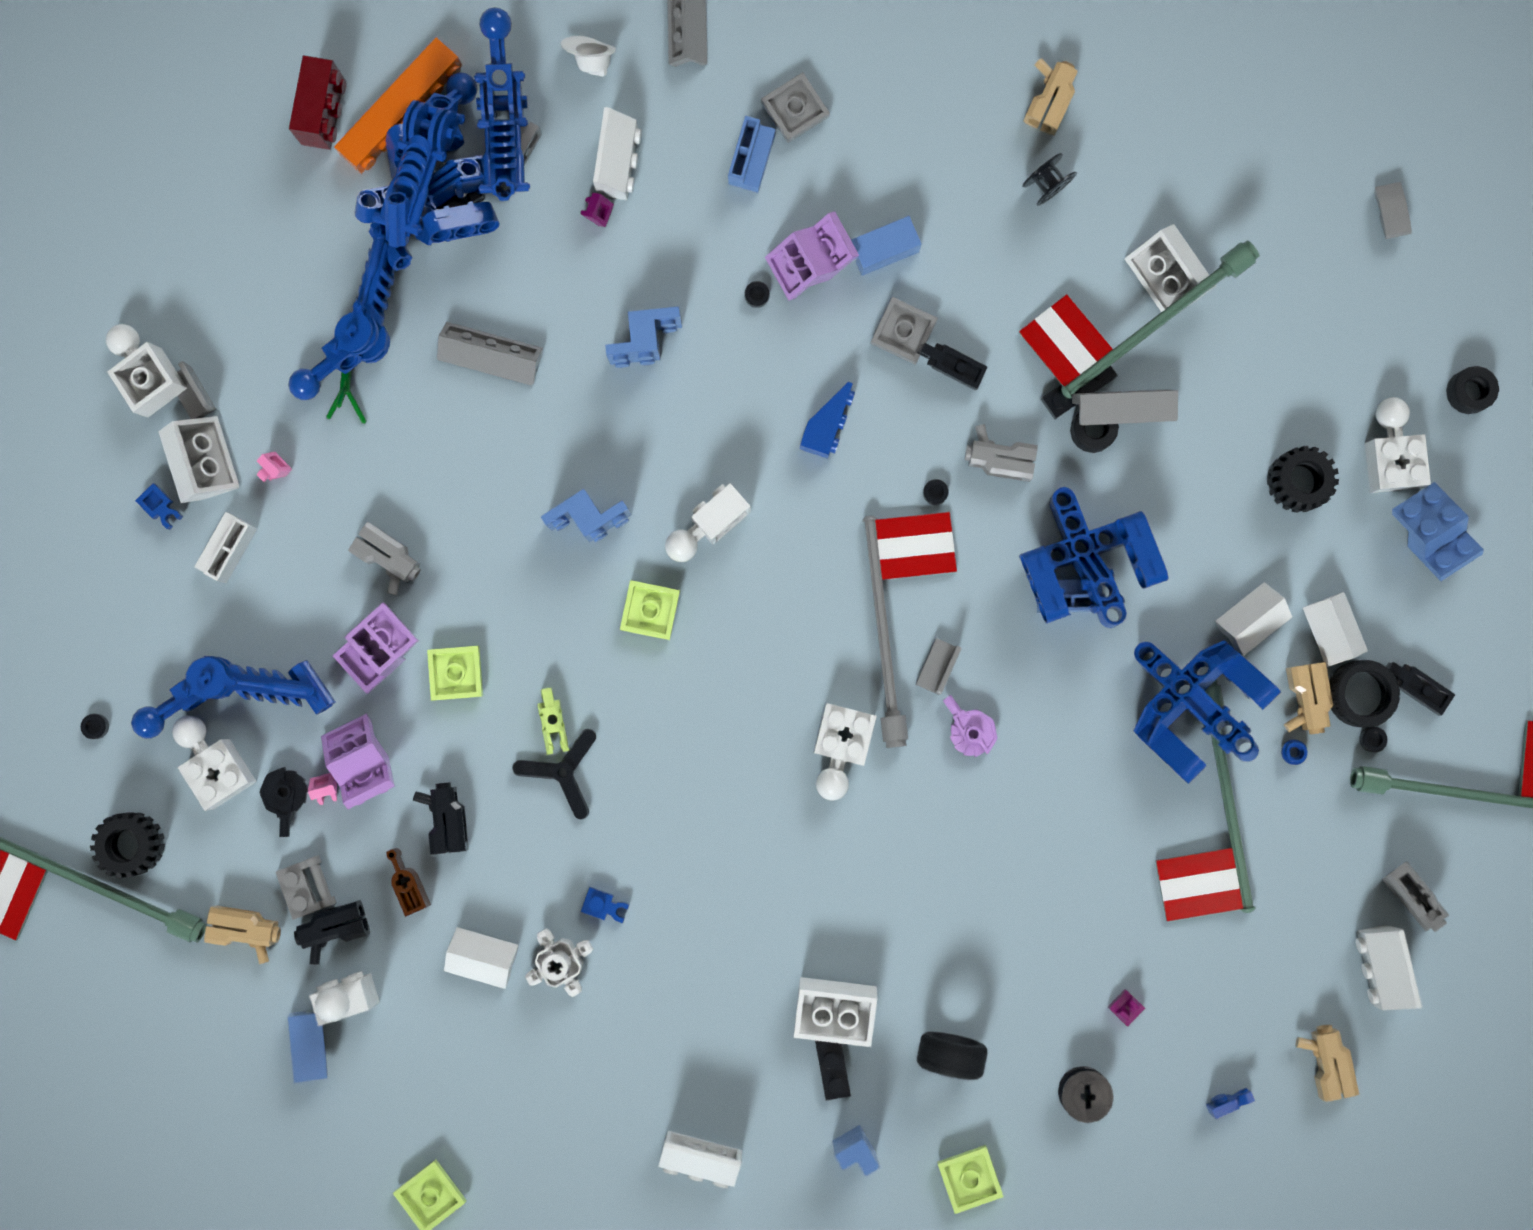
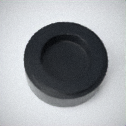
M754 281L746 287L745 300L751 307L760 308L769 301L770 292L767 285L763 282Z
M939 479L929 481L923 489V497L931 505L942 504L949 494L948 486Z
M89 714L81 722V732L89 739L103 738L109 730L108 720L100 714Z
M1379 727L1365 728L1359 737L1360 745L1368 752L1382 751L1388 741L1385 731Z

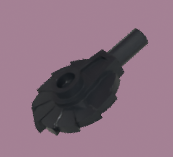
M286 767L268 773L259 791L266 810L276 814L277 818H279V837H290V818L293 817L294 811L297 812L303 803H306L308 787L304 782L305 779L297 774V771H286Z

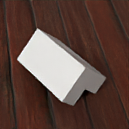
M225 512L194 567L216 581L227 583L257 528Z
M1264 582L1215 622L1219 631L1230 639L1233 648L1244 656L1290 620L1292 615L1285 598Z
M1344 592L1303 607L1323 660L1326 662V667L1353 659L1368 651Z
M457 927L446 952L444 971L506 989L512 965L517 955L518 945Z

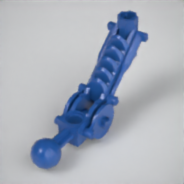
M492 7L482 13L479 22L481 32L489 39L491 64L485 65L486 72L474 75L476 83H480V97L476 98L477 111L481 110L482 119H478L477 127L479 129L485 128L484 184H480L478 189L481 194L493 193V195L498 197L499 201H509L511 195L515 194V192H526L530 189V184L525 182L524 155L521 150L520 127L528 125V120L524 117V109L528 108L527 95H522L521 81L525 79V73L523 71H513L512 63H506L504 39L511 31V18L503 9ZM502 70L506 73L507 80L504 84H498L494 81V71ZM495 91H508V95H495ZM496 111H509V119H497ZM503 183H506V186H509L507 190H504L503 187H501Z
M458 72L448 79L445 87L446 96L434 92L426 103L413 100L407 107L402 126L403 139L400 138L397 142L398 148L402 149L403 153L396 174L389 184L380 213L375 212L373 215V222L385 225L386 241H388L389 246L396 248L406 246L409 243L410 233L417 236L422 233L421 226L418 224L428 197V186L437 160L441 162L446 160V151L453 143L457 126L459 124L463 125L465 122V115L458 113V104L466 105L472 102L478 91L476 81L467 73Z
M375 222L370 225L368 232L374 240L372 247L368 251L369 259L365 262V273H362V285H359L358 288L359 297H356L353 311L338 321L334 338L321 348L327 357L311 370L298 369L290 376L288 387L295 398L300 400L314 398L320 392V381L335 369L347 374L362 361L376 363L387 354L390 347V336L383 325L385 322L384 310L388 308L387 299L391 296V285H394L395 270L407 268L411 264L413 257L405 246L398 248L389 246L388 241H386L385 225Z
M204 656V658L195 660L189 666L184 680L169 689L173 697L156 708L145 706L138 709L132 716L131 725L133 731L139 737L151 739L162 732L165 720L179 710L192 711L208 699H223L229 697L234 691L245 700H251V695L257 701L263 702L264 696L271 703H276L277 698L284 705H289L290 700L302 707L301 699H306L316 715L332 707L336 701L308 660L298 663L287 672L292 680H289L278 670L272 669L271 674L265 668H259L258 673L253 667L246 666L245 671L241 666L234 665L222 657Z

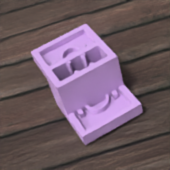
M834 211L828 213L814 226L790 234L765 259L789 301L797 298L808 287L832 279L856 259L859 254Z
M383 602L345 636L348 642L333 657L362 690L369 694L406 660L403 655L419 640Z
M367 714L321 736L325 766L339 784L343 804L347 809L361 805L366 800L395 787L389 756L375 737L372 721Z

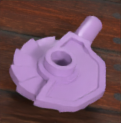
M952 695L946 697L943 702L952 713L954 724H951L950 736L952 743L955 745L954 748L966 756L974 755V757H977L984 752L988 754L997 741V732L993 719L979 710L965 712L961 710Z

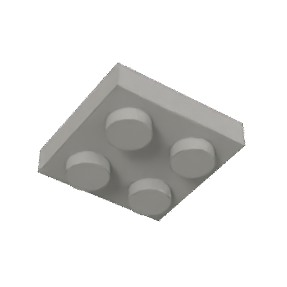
M803 72L761 98L762 105L788 143L830 117L829 111Z
M892 297L870 344L916 365L920 357L917 351L921 344L927 342L938 318Z

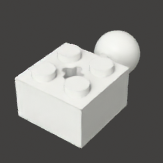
M126 324L115 325L108 331L106 335L107 347L113 354L125 357V359L107 372L133 413L148 418L187 389L162 348L149 342L139 347L140 337L137 331Z
M1387 398L1376 409V419L1383 428L1387 429V438L1373 439L1365 443L1370 493L1421 489L1431 485L1425 434L1403 436L1402 427L1409 419L1410 410L1406 402L1400 398Z
M731 483L726 487L724 484L719 486L712 493L713 497L708 503L702 501L692 510L694 515L691 518L694 525L689 530H676L667 537L665 550L672 560L677 562L689 561L696 554L697 542L705 536L714 545L751 513V506Z
M826 703L813 752L831 757L829 768L823 770L816 780L817 791L824 799L830 801L838 800L847 793L849 781L844 773L846 761L864 766L877 716ZM847 727L849 728L848 732L852 736L843 742L841 741L842 737L838 735V731H843Z
M188 715L176 721L172 734L177 744L185 748H191L195 756L177 768L204 811L214 810L257 781L230 739H221L208 747L204 741L207 733L204 722L196 716ZM215 770L220 771V774L217 776L218 779L214 776Z
M362 971L356 972L341 979V983L338 982V979H334L316 987L317 992L310 995L318 1026L368 1011L380 1003L371 973L363 975Z

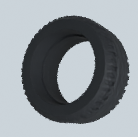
M1360 660L1346 663L1337 669L1329 680L1333 701L1331 711L1340 721L1353 727L1378 726L1390 719L1398 707L1400 700L1398 681L1387 667L1376 661ZM1358 672H1366L1373 676L1381 689V700L1374 712L1366 716L1355 713L1349 707L1345 698L1347 682Z
M926 1032L920 1038L917 1063L921 1068L939 1075L964 1080H978L984 1074L988 1050L983 1043L970 1038L942 1032Z

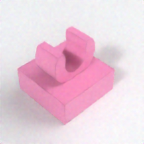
M276 452L262 454L257 460L263 467L257 473V476L263 482L267 479L271 481L286 477L292 470Z
M331 773L310 778L308 794L311 800L317 799V802L323 805L324 796L330 795L333 802L337 801V782Z

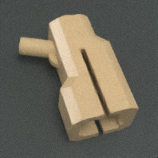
M1041 58L1034 66L1045 76L1044 84L1046 87L1041 95L1034 97L1024 122L1037 129L1052 96L1055 95L1040 128L1041 131L1049 135H1055L1075 93L1072 83L1078 71L1073 64L1066 61L1057 62L1053 70Z
M1326 662L1286 668L1289 689L1296 693L1298 716L1284 724L1285 729L1290 733L1299 726H1302V730H1309V734L1324 733L1325 727L1331 726L1328 712L1333 706Z
M215 905L210 907L207 924L213 925L212 927L206 926L204 943L223 946L229 945L234 941L248 943L250 947L256 949L258 962L262 964L269 962L266 946L270 947L279 941L281 927H278V921L264 919L260 912Z
M1321 1025L1316 1027L1317 1031L1311 1032L1312 1040L1297 1037L1295 1046L1312 1050L1313 1055L1316 1056L1319 1070L1314 1078L1320 1099L1323 1101L1342 1099L1341 1093H1343V1098L1359 1095L1351 1053L1349 1049L1342 1045L1339 1030L1332 1028V1025Z

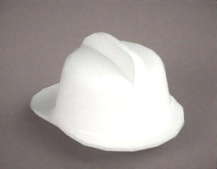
M584 36L567 37L561 42L564 50L574 54L581 71L601 77L607 74L611 54L616 51L614 46L606 45Z

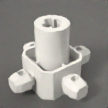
M546 928L537 933L540 946H544V949L539 951L536 956L535 964L538 969L535 967L529 971L525 978L530 986L542 982L543 978L548 986L555 988L565 984L564 989L568 995L574 997L582 992L579 980L574 978L582 971L584 962L581 956L584 958L589 955L593 950V946L589 940L577 943V947L574 946L571 940L565 938L554 942V935ZM553 960L555 963H562L560 969L554 965Z

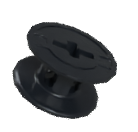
M1062 153L1055 155L1041 165L1022 185L1023 188H1026L1036 183L1043 191L1044 195L1038 200L1037 206L1044 204L1058 194L1077 175V172L1074 171L1064 177L1055 165L1061 160ZM1052 170L1058 175L1059 180L1051 173ZM1039 180H1043L1049 188L1045 189Z
M1086 1066L1072 1068L1064 1074L1059 1083L1058 1095L1060 1103L1068 1114L1079 1122H1097L1104 1118L1112 1108L1114 1099L1112 1086L1094 1068ZM1085 1085L1091 1095H1087L1086 1104L1080 1095L1081 1093L1085 1094Z

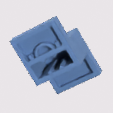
M679 306L628 312L631 342L605 345L610 365H615L616 368L629 367L630 363L640 362V365H651L655 363V360H660L657 330H662L663 333L676 332L677 328H682Z
M1435 482L1392 509V515L1409 531L1407 547L1440 581H1443L1483 555L1484 549L1467 533L1469 516Z
M582 489L542 515L541 518L552 531L554 529H557V531L562 530L570 524L569 520L572 518L584 537L589 542L594 540L596 543L608 535L606 531L615 526L618 529L629 522L628 517L631 516V513L624 502L620 501L601 514L587 492Z

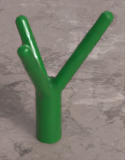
M351 371L347 374L341 372L340 391L326 418L331 419L336 408L342 406L344 397L347 395L359 419L365 424L366 419L350 391Z

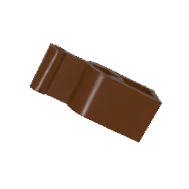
M394 848L386 852V857L391 860L396 871L392 876L391 884L406 917L430 906L431 903L417 872L412 868H405L401 858V850ZM403 876H409L410 881L407 884H401L400 880Z

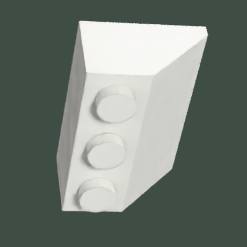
M604 107L593 183L596 192L604 197L627 200L628 192L633 193L634 178L631 177L632 168L636 169L638 153L634 152L635 145L640 144L642 130L638 129L636 119Z
M1174 224L1160 230L1125 258L1161 312L1209 276ZM1214 285L1211 289H1209L1207 292H1205L1203 295H1201L1198 299H1200V298H1201L1202 296H1204L1206 293H1208L1209 291H1211V290H1212L1213 288H1215L1217 285Z
M217 416L172 421L158 431L181 503L208 499L239 488Z
M1387 924L1358 930V938H1356L1355 942L1358 952L1363 957L1364 963L1361 965L1364 977L1369 982L1370 989L1367 990L1371 1004H1374V1007L1381 1010L1422 1008L1404 930Z
M800 977L794 1038L871 1047L877 1006V986Z
M668 1131L659 1167L663 1168V1171L668 1174L678 1175V1172L687 1174L688 1178L694 1181L702 1182L703 1179L714 1181L713 1184L721 1188L734 1187L742 1163V1150Z

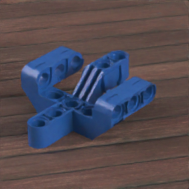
M403 124L391 127L386 135L385 141L392 179L396 174L403 150L399 149L397 145L400 138L403 139ZM459 125L457 126L453 143L446 152L457 150L465 143ZM475 155L474 157L456 160L451 159L445 163L444 167L432 174L428 186V197L418 224L421 226L422 233L419 236L415 235L416 239L426 245H431L432 243L449 242L451 240L488 234L500 226L492 204L487 201L479 203L471 201L467 205L451 208L444 206L443 209H436L455 195L461 198L465 193L477 191L478 194H481L478 186L484 184V155ZM389 186L366 189L358 194L354 213L360 222L374 223L373 215L375 212L380 213Z
M1067 487L1057 489L1049 501L1050 509L1062 541L1046 547L1044 545L1019 555L1046 624L1071 615L1063 596L1065 591L1063 588H1060L1054 570L1071 564L1082 579L1080 582L1082 591L1086 590L1092 604L1089 605V609L1093 614L1097 613L1101 624L1106 628H1115L1126 619L1127 613L1124 606L1126 602L1118 590L1114 579L1113 569L1109 570L1099 554L1123 545L1142 589L1168 580L1166 566L1147 518L1142 511L1089 531L1074 492ZM1059 495L1065 496L1068 500V505H1059L1056 497ZM1066 519L1075 520L1077 529H1069L1065 523ZM1099 534H1106L1110 538V544H1102L1098 538ZM1082 542L1086 546V553L1077 552L1075 543ZM1051 551H1059L1063 556V560L1061 562L1054 561L1051 558ZM1099 585H1104L1108 588V597L1099 595L1097 590ZM1108 609H1113L1118 613L1117 621H1111L1107 617Z
M1225 640L1201 650L1182 670L1154 644L1142 642L1136 646L1134 650L1136 660L1164 688L1145 706L1133 731L1169 767L1189 784L1207 766L1168 729L1186 709L1203 725L1201 730L1206 735L1211 734L1219 742L1218 745L1225 753L1229 754L1232 752L1238 759L1244 762L1256 759L1259 754V747L1249 734L1251 729L1245 722L1241 721L1239 723L1230 715L1231 710L1227 706L1221 709L1205 690L1223 674L1226 680L1232 681L1248 699L1251 698L1263 710L1281 693L1273 682ZM1149 652L1153 653L1151 659L1146 661L1143 660L1145 654ZM1201 667H1208L1207 673L1197 675ZM1172 669L1168 676L1161 677L1163 670ZM1190 685L1188 692L1179 693V689L1182 686ZM1171 703V708L1167 712H1160L1164 704ZM1232 726L1230 733L1226 735L1220 734L1223 727ZM1243 743H1251L1248 751H1239V747Z

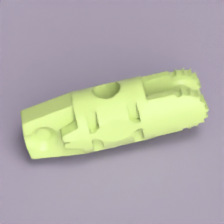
M552 688L541 689L542 703H538L537 707L542 725L546 754H553L554 748L550 734L559 733L560 747L563 752L569 751L560 700H554ZM548 717H555L556 724H550Z

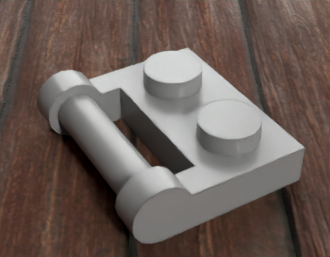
M319 855L275 872L292 920L337 903L335 897H332L319 864L322 862ZM310 867L322 900L320 902L315 900L305 872L306 868Z

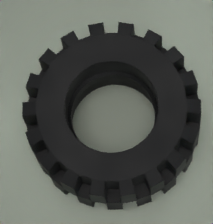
M1308 446L1291 449L1279 456L1280 458L1273 462V468L1269 469L1268 475H1271V478L1267 480V485H1272V489L1269 490L1270 495L1275 494L1277 497L1274 501L1277 504L1282 503L1283 509H1292V512L1296 513L1300 511L1308 512L1327 503L1331 499L1330 496L1334 495L1337 491L1334 486L1339 484V479H1335V475L1339 474L1338 468L1333 469L1332 464L1335 462L1333 458L1330 460L1326 458L1328 453L1325 451L1319 453V448L1317 447L1309 449ZM1295 466L1305 467L1313 475L1314 486L1310 493H1302L1293 485L1291 475Z
M140 812L115 814L104 819V824H99L95 828L98 834H92L91 837L95 844L90 845V851L95 850L96 854L92 856L94 862H100L97 867L100 870H107L106 874L109 876L116 875V878L138 876L147 873L149 869H153L157 865L155 861L160 860L162 857L159 851L164 850L165 844L160 842V839H165L164 834L158 833L157 830L161 827L159 824L152 823L154 821L153 818L150 816L144 817L145 814ZM124 830L131 831L138 840V851L131 860L124 858L117 846L118 838Z

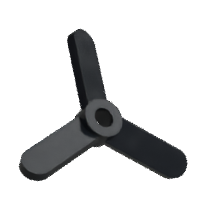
M592 729L583 730L559 763L518 760L512 766L513 773L521 777L555 779L558 781L574 816L582 820L589 815V808L574 778V770L595 742L596 734ZM562 767L568 771L565 777L559 775V769Z

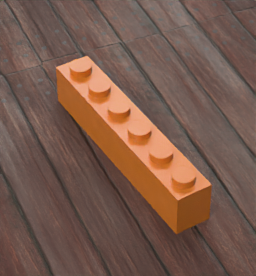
M436 37L334 146L337 152L361 174L365 170L371 169L376 163V158L382 152L387 151L385 140L388 130L395 125L403 124L407 107L413 100L426 103L434 92L442 93L448 79L461 70L462 64L459 57Z

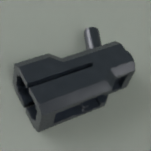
M451 782L435 784L436 789L430 790L431 795L416 791L413 801L429 805V810L433 815L434 828L428 833L430 855L469 850L465 806L458 801L457 787H451Z
M361 900L319 912L313 915L310 922L296 926V931H294L296 944L298 946L301 945L302 949L311 947L309 964H320L321 948L325 947L328 941L340 938L348 942L370 934L367 917L328 929L330 926L366 915Z

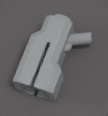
M985 424L975 427L978 441H973L971 446L967 445L965 460L969 461L968 466L982 468L989 476L1030 482L1033 479L1035 468L1033 461H1036L1038 445L1016 442L1011 447L997 445L994 441L988 439Z
M369 522L364 525L358 535L391 556V558L357 537L349 547L348 551L365 563H377L386 569V574L390 576L388 594L397 595L400 579L407 583L410 580L413 582L421 571L419 568L420 563L409 556L406 546Z
M1407 861L1382 879L1425 931L1432 929L1436 932L1447 924L1445 918L1449 914Z

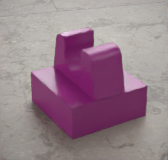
M592 193L591 197H586L585 199L588 203L586 211L581 210L580 214L597 226L606 227L614 204L603 195Z
M1126 989L1108 1006L1127 1027L1145 1009Z

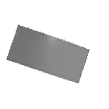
M1401 182L1375 187L1374 194L1380 210V222L1385 238L1389 239L1411 234V222Z

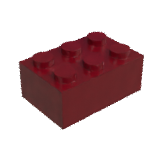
M302 56L289 130L301 145L331 150L332 142L336 141L337 128L335 125L336 119L340 118L342 112L340 98L341 94H344L346 91V79H344L333 60Z

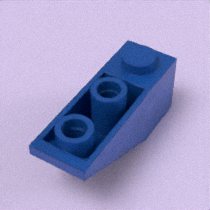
M847 382L808 421L800 444V450L827 459L830 452L835 454L840 440L835 438L837 430H843L847 415L843 414L845 406H851L855 392L851 391L853 383Z

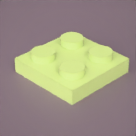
M630 580L620 630L670 640L680 590Z
M480 646L427 650L431 701L483 697Z
M986 1145L937 1162L955 1214L1004 1197Z
M436 1159L393 1192V1195L419 1230L433 1229L467 1201Z

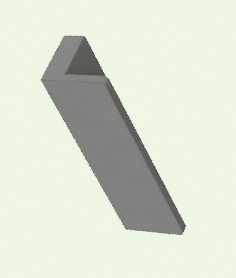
M667 0L669 65L677 67L690 61L703 66L706 65V0Z
M446 322L438 335V360L524 384H534L536 367L543 353L542 347Z
M1178 390L1074 393L1072 395V404L1079 405L1080 425L1178 420Z

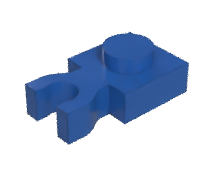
M155 483L150 485L135 500L152 519L156 520L160 516L162 525L168 530L173 528L168 521L171 515H174L179 520L184 517L180 512L169 507L173 501Z
M589 887L581 912L605 920L608 914L615 921L623 923L625 918L617 914V909L622 907L628 910L630 904L612 902L614 895Z
M1244 1088L1233 1095H1216L1211 1099L1212 1102L1206 1104L1210 1115L1218 1119L1240 1109V1106L1254 1102L1255 1099L1252 1092Z

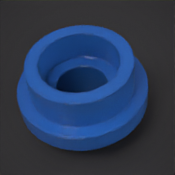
M1289 740L1282 746L1281 755L1288 764L1299 765L1307 758V747L1300 740ZM1293 747L1297 749L1295 757L1290 755V750Z

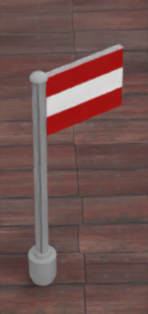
M950 512L887 519L866 516L862 520V522H865L887 708L885 717L880 718L883 742H886V748L907 746L908 731L906 715H900V711L897 709L882 580L957 572Z

